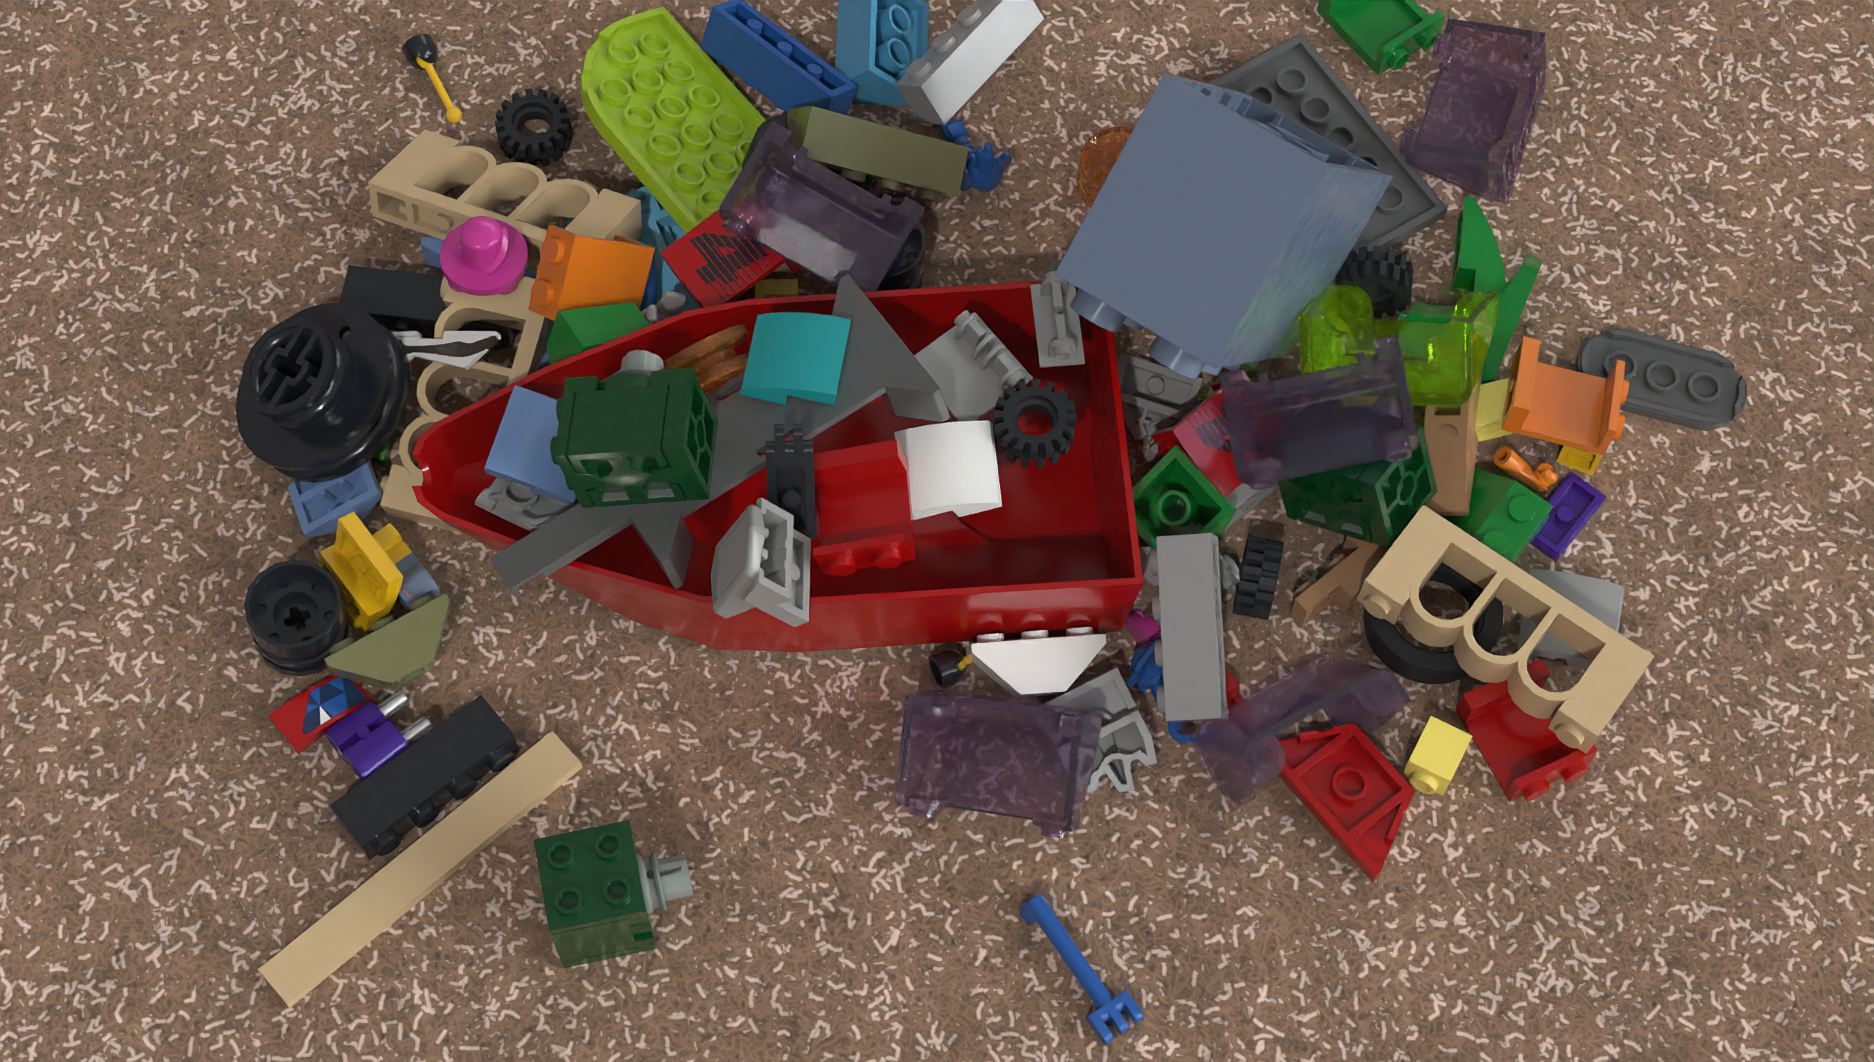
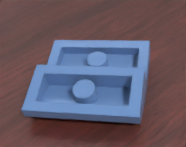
M514 385L484 468L485 473L530 488L531 493L574 506L577 496L573 490L568 489L565 475L559 465L553 463L550 452L551 439L553 436H557L559 424L556 414L557 400Z

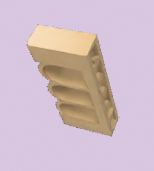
M428 130L422 131L368 182L374 217L441 240H445L452 230L476 216H486L510 224L525 239L529 257L527 269L535 272L538 270L541 248L547 230L543 228L551 221L560 218H575L565 230L577 235L614 240L615 235L638 240L643 234L641 200L605 188L598 194L591 185L580 180L556 179L547 182V176L544 172L532 164L511 162L497 165L496 159L490 152L479 147L460 146L459 140ZM472 184L457 200L443 195L453 187ZM523 201L508 217L492 212L504 203Z
M445 276L443 277L440 296L443 298L447 308L441 313L435 324L434 339H442L444 331H457L464 324L473 321L488 322L522 330L523 332L512 369L482 361H477L468 370L438 362H432L424 369L418 380L416 395L420 407L426 415L416 418L406 427L400 438L399 454L403 466L392 464L389 476H383L379 485L382 497L379 500L381 501L380 506L389 516L462 533L447 525L417 502L412 486L422 485L423 474L422 470L418 468L417 460L412 456V452L418 437L434 423L449 416L436 411L434 407L435 395L439 387L447 380L456 377H466L506 387L539 370L554 321L528 310L531 289L535 282L534 278L523 276L518 282L517 288L510 294L476 296L452 290ZM451 345L437 347L441 355L461 357L452 353Z
M1425 505L1420 508L1365 579L1357 601L1362 603L1365 609L1376 618L1386 619L1395 625L1401 617L1406 630L1421 643L1433 647H1446L1454 644V655L1460 667L1469 676L1489 683H1499L1507 680L1508 692L1513 702L1524 713L1536 718L1552 719L1548 729L1553 731L1563 744L1571 748H1578L1585 754L1588 753L1654 658L1652 654ZM1442 562L1484 589L1471 608L1463 616L1453 620L1439 619L1430 615L1423 608L1419 600V592ZM1494 597L1538 625L1523 647L1516 653L1507 656L1493 655L1484 651L1477 644L1472 632V627ZM1548 632L1593 661L1579 682L1570 690L1561 693L1549 692L1540 688L1531 680L1527 671V660Z

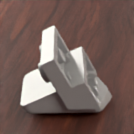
M759 498L756 500V505L752 504L746 507L718 542L711 570L713 610L717 615L729 618L756 607L793 627L809 622L811 538L793 529L794 515L763 498Z

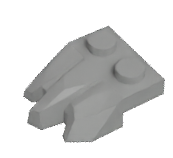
M1117 666L1036 706L1071 781L1092 794L1098 789L1099 777L1105 773L1119 792L1135 791L1130 769L1131 762L1138 759L1145 766L1157 764L1152 736Z

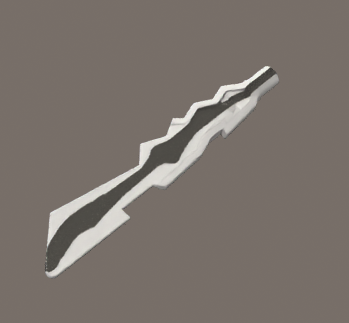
M418 331L392 332L401 342L409 362L417 357L467 370L501 339L500 333L496 331H444L442 339H424ZM344 334L343 339H346L350 334Z

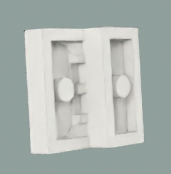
M990 421L938 423L894 432L895 439L898 440L908 459L913 520L948 511H953L958 517L1002 507L993 424Z

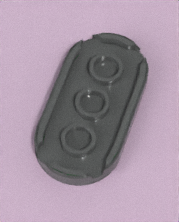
M1612 328L1602 331L1600 335H1596L1593 338L1590 337L1582 345L1576 359L1575 371L1607 379L1617 359L1626 361L1623 379L1629 380L1630 384L1627 398L1620 410L1695 430L1711 431L1726 427L1738 417L1747 400V384L1743 376H1739L1738 372L1734 370L1735 365L1728 358L1712 351L1631 330Z

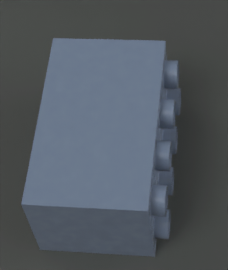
M1164 73L1055 274L1079 288L1070 304V307L1075 312L1096 325L1113 332H1119L1123 324L1137 330H1142L1144 326L1157 334L1148 350V354L1159 363L1185 377L1197 379L1201 371L1217 376L1222 367L1238 372L1242 364L1251 368H1257L1261 360L1291 355L1393 176L1249 94Z

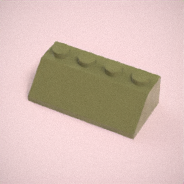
M814 106L790 108L788 111L789 157L802 160L800 167L819 173H825L826 167L841 170L840 178L858 183H865L866 177L881 181L879 186L881 189L904 193L905 187L919 190L918 198L937 203H943L944 197H958L969 147Z

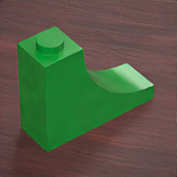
M1527 254L1517 272L1504 286L1493 294L1469 304L1436 306L1415 301L1409 312L1401 310L1392 332V334L1400 336L1395 350L1436 365L1438 347L1481 346L1484 353L1481 383L1493 382L1543 259Z

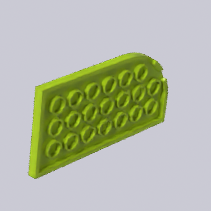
M664 6L620 19L601 31L596 42L588 49L580 73V94L584 108L594 127L682 230L685 233L689 232L742 191L752 203H755L756 200L747 189L743 180L742 163L758 127L766 121L763 116ZM789 153L772 155L779 168L793 180L813 189L829 191L812 171L800 167L802 160L789 157ZM771 213L774 221L770 225L777 233L785 230L797 245L799 251L794 254L795 257L837 242L839 228L830 230L807 229L788 223Z

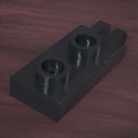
M803 423L793 424L794 440H785L784 424H774V441H765L768 501L794 515V530L811 539H816L813 440L803 439Z

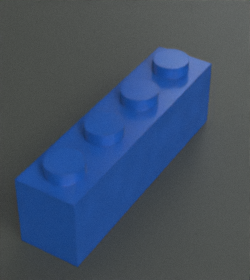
M729 0L712 7L700 47L713 56L718 63L726 66L742 78L748 86L755 88L771 100L777 108L784 110L786 113H788L790 108L814 106L848 115L858 87L855 83L744 0Z

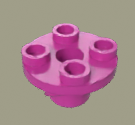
M486 216L472 217L456 227L447 235L440 249L442 272L450 288L456 292H464L476 296L512 293L517 288L518 282L525 274L528 266L527 244L521 233L506 222Z

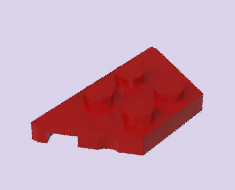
M1355 723L1334 726L1331 730L1325 732L1313 730L1298 733V736L1295 738L1274 742L1270 738L1258 743L1256 751L1371 882H1374L1381 873L1401 822L1415 793L1412 786Z

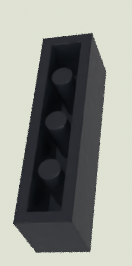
M348 265L339 303L360 308L389 331H418L421 333L422 338L434 339L435 324L441 313L447 308L443 298L440 296L441 283L444 276ZM473 321L464 324L457 331H496L501 335L500 340L496 337L475 345L482 349L497 350L500 347L512 348L516 329L483 321Z
M480 695L329 806L339 823L368 860H371L377 854L385 856L395 850L402 841L401 837L415 826L422 828L434 821L440 813L439 809L453 798L460 800L468 796L476 788L477 780L491 770L492 772H499L513 761L514 753L519 748L514 734L483 696Z

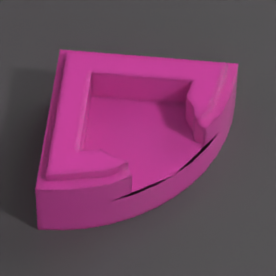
M1136 608L1130 611L1125 626L1141 647L1143 644L1160 637L1161 626L1150 615L1143 618L1142 610Z

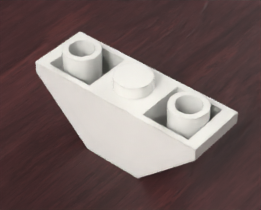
M1092 627L1066 629V637L1049 638L1048 630L1027 631L1021 633L1022 640L1004 641V634L1002 633L984 634L977 636V643H972L966 647V656L1014 698L1059 695L1067 691L1107 643L1106 634L1093 635Z

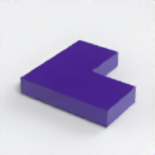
M1570 472L1547 501L1553 506L1548 521L1530 544L1557 562L1604 503L1607 496Z

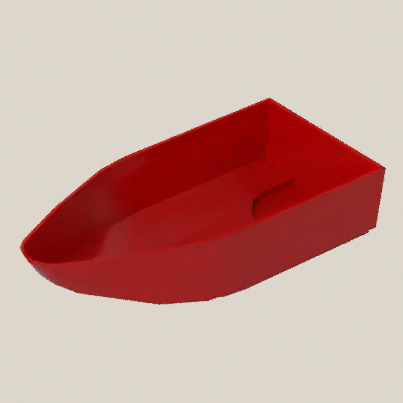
M1043 281L863 292L913 355L956 326L954 320L965 310H968L970 314L975 312L1033 377L1032 379H1040L1039 387L1045 388L1047 382L1050 381L1055 383V393L1061 388L1068 393L1067 401L1072 399L1075 405V435L1073 444H1070V449L1066 456L1060 453L1059 462L1053 465L1049 459H1045V468H1037L1036 460L1029 461V468L1021 467L1020 457H1017L1014 463L1007 460V450L1001 454L997 449V441H995L1002 507L958 517L953 511H948L913 520L916 559L903 561L901 565L894 568L884 569L876 566L861 568L847 576H835L825 574L813 557L812 550L813 547L821 546L818 491L815 484L816 539H811L808 623L793 627L756 607L729 618H723L713 610L711 570L716 545L747 506L756 505V500L759 498L768 501L766 467L683 518L694 539V545L684 585L675 590L632 525L548 577L629 620L717 650L825 651L977 641L978 635L996 633L1004 634V639L1022 638V632L1048 630L1049 636L1066 635V629L1092 627L1093 633L1121 632L1141 590L1143 577L1114 333L1096 325L1079 314L1085 364L1040 368L1030 285L1041 284ZM837 294L746 299L689 310L546 366L437 421L418 437L412 452V456L419 463L423 474L422 485L412 486L417 502L447 525L501 552L532 532L476 506L475 500L497 478L486 474L484 468L514 385L557 400L559 397H563L565 378L597 375L599 380L602 381L621 370L622 358L628 352L646 350L658 355L663 360V370L693 368L704 391L707 379H718L727 383L730 378L737 377L745 372L758 314L802 312L832 316ZM1032 380L1026 384V387H1031ZM881 396L810 440H813V452L820 453L895 440L894 432L938 423L957 422V420L950 412V418L944 422L896 416ZM996 407L977 421H990L993 424ZM1028 412L1018 418L1017 426L1026 434L1043 435L1051 429L1052 422L1049 417L1042 413Z

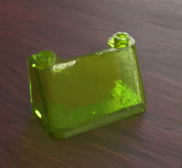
M1330 285L1299 313L1302 384L1308 393L1321 399L1441 407L1460 406L1467 402L1476 390L1498 322L1499 292H1469L1456 304L1454 318L1449 323L1373 319L1371 299L1364 290L1352 285Z

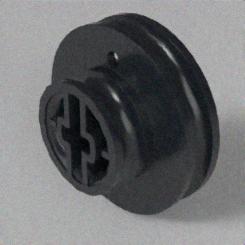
M326 303L312 306L280 322L259 338L251 348L243 365L242 378L236 400V418L244 443L255 456L294 480L310 483L326 482L355 471L382 449L396 430L403 416L409 397L411 381L410 366L405 349L397 337L386 327L360 308L348 304ZM346 331H351L350 335L346 339H343L344 333Z

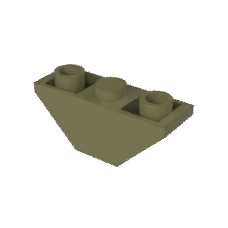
M433 593L428 594L410 605L411 612L395 619L393 615H390L373 624L369 628L371 633L355 642L354 638L350 637L335 644L329 649L331 655L324 658L330 675L394 691L432 670L450 612V599L447 594L444 593L435 598Z

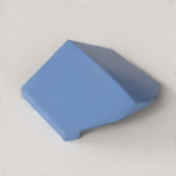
M370 460L355 471L331 481L317 483L293 481L288 486L303 534L307 538L336 532L338 519L352 512H355L362 522L382 497Z

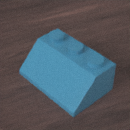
M838 0L835 69L858 86L853 98L854 101L865 105L909 106L896 84L906 74L907 67L912 62L922 58L928 51L929 4L924 0Z

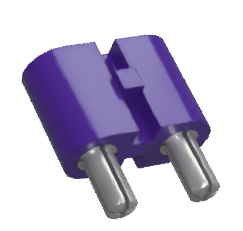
M401 690L377 706L371 700L367 701L324 731L332 747L345 763L351 766L353 772L361 781H364L408 749L410 744L433 728L430 720L425 716H422L401 732L390 720H386L409 703L406 694Z

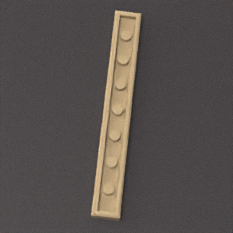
M553 731L549 732L261 966L258 971L289 1008L292 1007L583 768L581 761Z

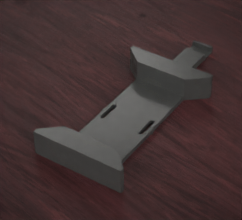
M846 274L840 278L832 316L851 319L834 405L789 395L787 396L786 405L740 395L741 389L721 400L742 387L745 374L743 372L737 377L730 378L727 383L706 395L718 421L709 499L689 501L687 498L686 501L605 507H596L595 505L591 508H583L581 503L490 559L515 597L520 594L518 587L542 573L544 578L548 577L632 525L676 590L684 585L694 545V539L683 518L766 467V454L760 455L765 452V441H774V424H784V438L787 439L793 435V424L803 423V439L810 440L881 396L896 416L944 422L950 418L941 389L850 275Z

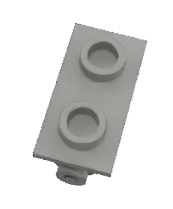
M1056 271L1046 273L1045 280L1041 284L1030 285L1040 368L1085 364L1079 314L1070 307L1076 295L1075 285L1056 275Z

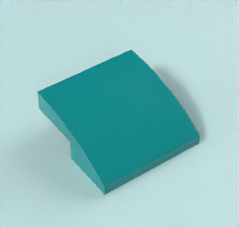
M802 312L758 314L740 395L786 405L788 395L834 405L851 319Z

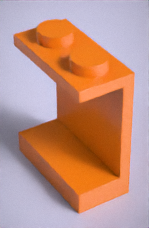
M548 225L545 241L541 248V258L535 282L531 289L528 310L553 321L556 320L558 311L630 302H634L640 310L655 248L630 237L615 235L614 240L577 235L560 227Z
M1523 336L1511 361L1501 430L1604 455L1612 439L1617 441L1620 439L1625 424V415L1619 414L1620 405L1622 406L1627 398L1630 384L1629 380L1623 379L1626 361L1617 359L1607 379L1537 362L1540 340Z

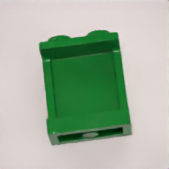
M1319 0L1317 12L1378 76L1390 68L1392 70L1401 68L1409 60L1411 54L1422 48V50L1426 51L1432 48L1441 38V29L1445 19L1441 11L1428 16L1414 0Z

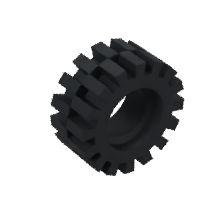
M525 89V97L521 98L519 93L516 92L512 94L513 103H510L507 99L501 103L502 110H497L496 132L501 150L504 149L505 156L509 160L514 156L515 162L523 163L524 160H527L528 164L536 166V161L542 160L544 167L550 165L549 157L552 156L558 161L562 158L561 150L567 152L570 147L569 141H572V127L569 112H567L565 103L563 101L559 103V98L554 93L548 98L546 90L539 89L538 96L533 95L532 89ZM540 119L550 125L544 134L536 137H526L518 132L520 126L529 120Z
M1364 246L1359 247L1358 254L1352 249L1336 275L1335 300H1338V304L1342 308L1348 306L1347 312L1354 314L1357 310L1360 311V317L1367 318L1368 313H1373L1374 318H1382V313H1386L1389 317L1395 316L1396 310L1401 312V310L1406 309V305L1411 303L1413 264L1411 261H1406L1407 256L1402 253L1395 256V250L1388 248L1386 252H1381V246H1374L1373 251H1368L1367 247Z
M1032 379L1031 387H1026L1024 380L1016 383V391L1009 386L1004 390L1003 398L999 397L996 402L993 431L994 440L997 441V449L1001 454L1007 450V460L1012 463L1015 462L1017 457H1020L1021 467L1029 468V461L1036 460L1037 468H1045V459H1049L1053 465L1059 462L1060 453L1066 456L1069 452L1070 444H1073L1076 427L1075 405L1072 399L1067 401L1068 393L1063 388L1055 393V383L1050 381L1047 382L1045 388L1039 387L1040 379ZM1038 412L1049 417L1052 427L1043 435H1029L1018 428L1017 420L1022 414Z
M1248 535L1240 567V581L1237 584L1233 614L1268 621L1277 586L1284 542Z

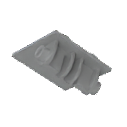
M965 310L954 320L956 326L914 356L940 387L947 409L957 421H977L996 407L998 398H1003L1006 388L1010 386L1016 391L1017 382L1024 380L1025 384H1027L1033 377L975 312L970 314L968 310Z

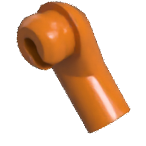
M1501 447L1494 455L1493 461L1495 465L1509 477L1536 492L1550 490L1549 486L1558 480L1557 472L1549 463H1541L1534 469L1510 447Z

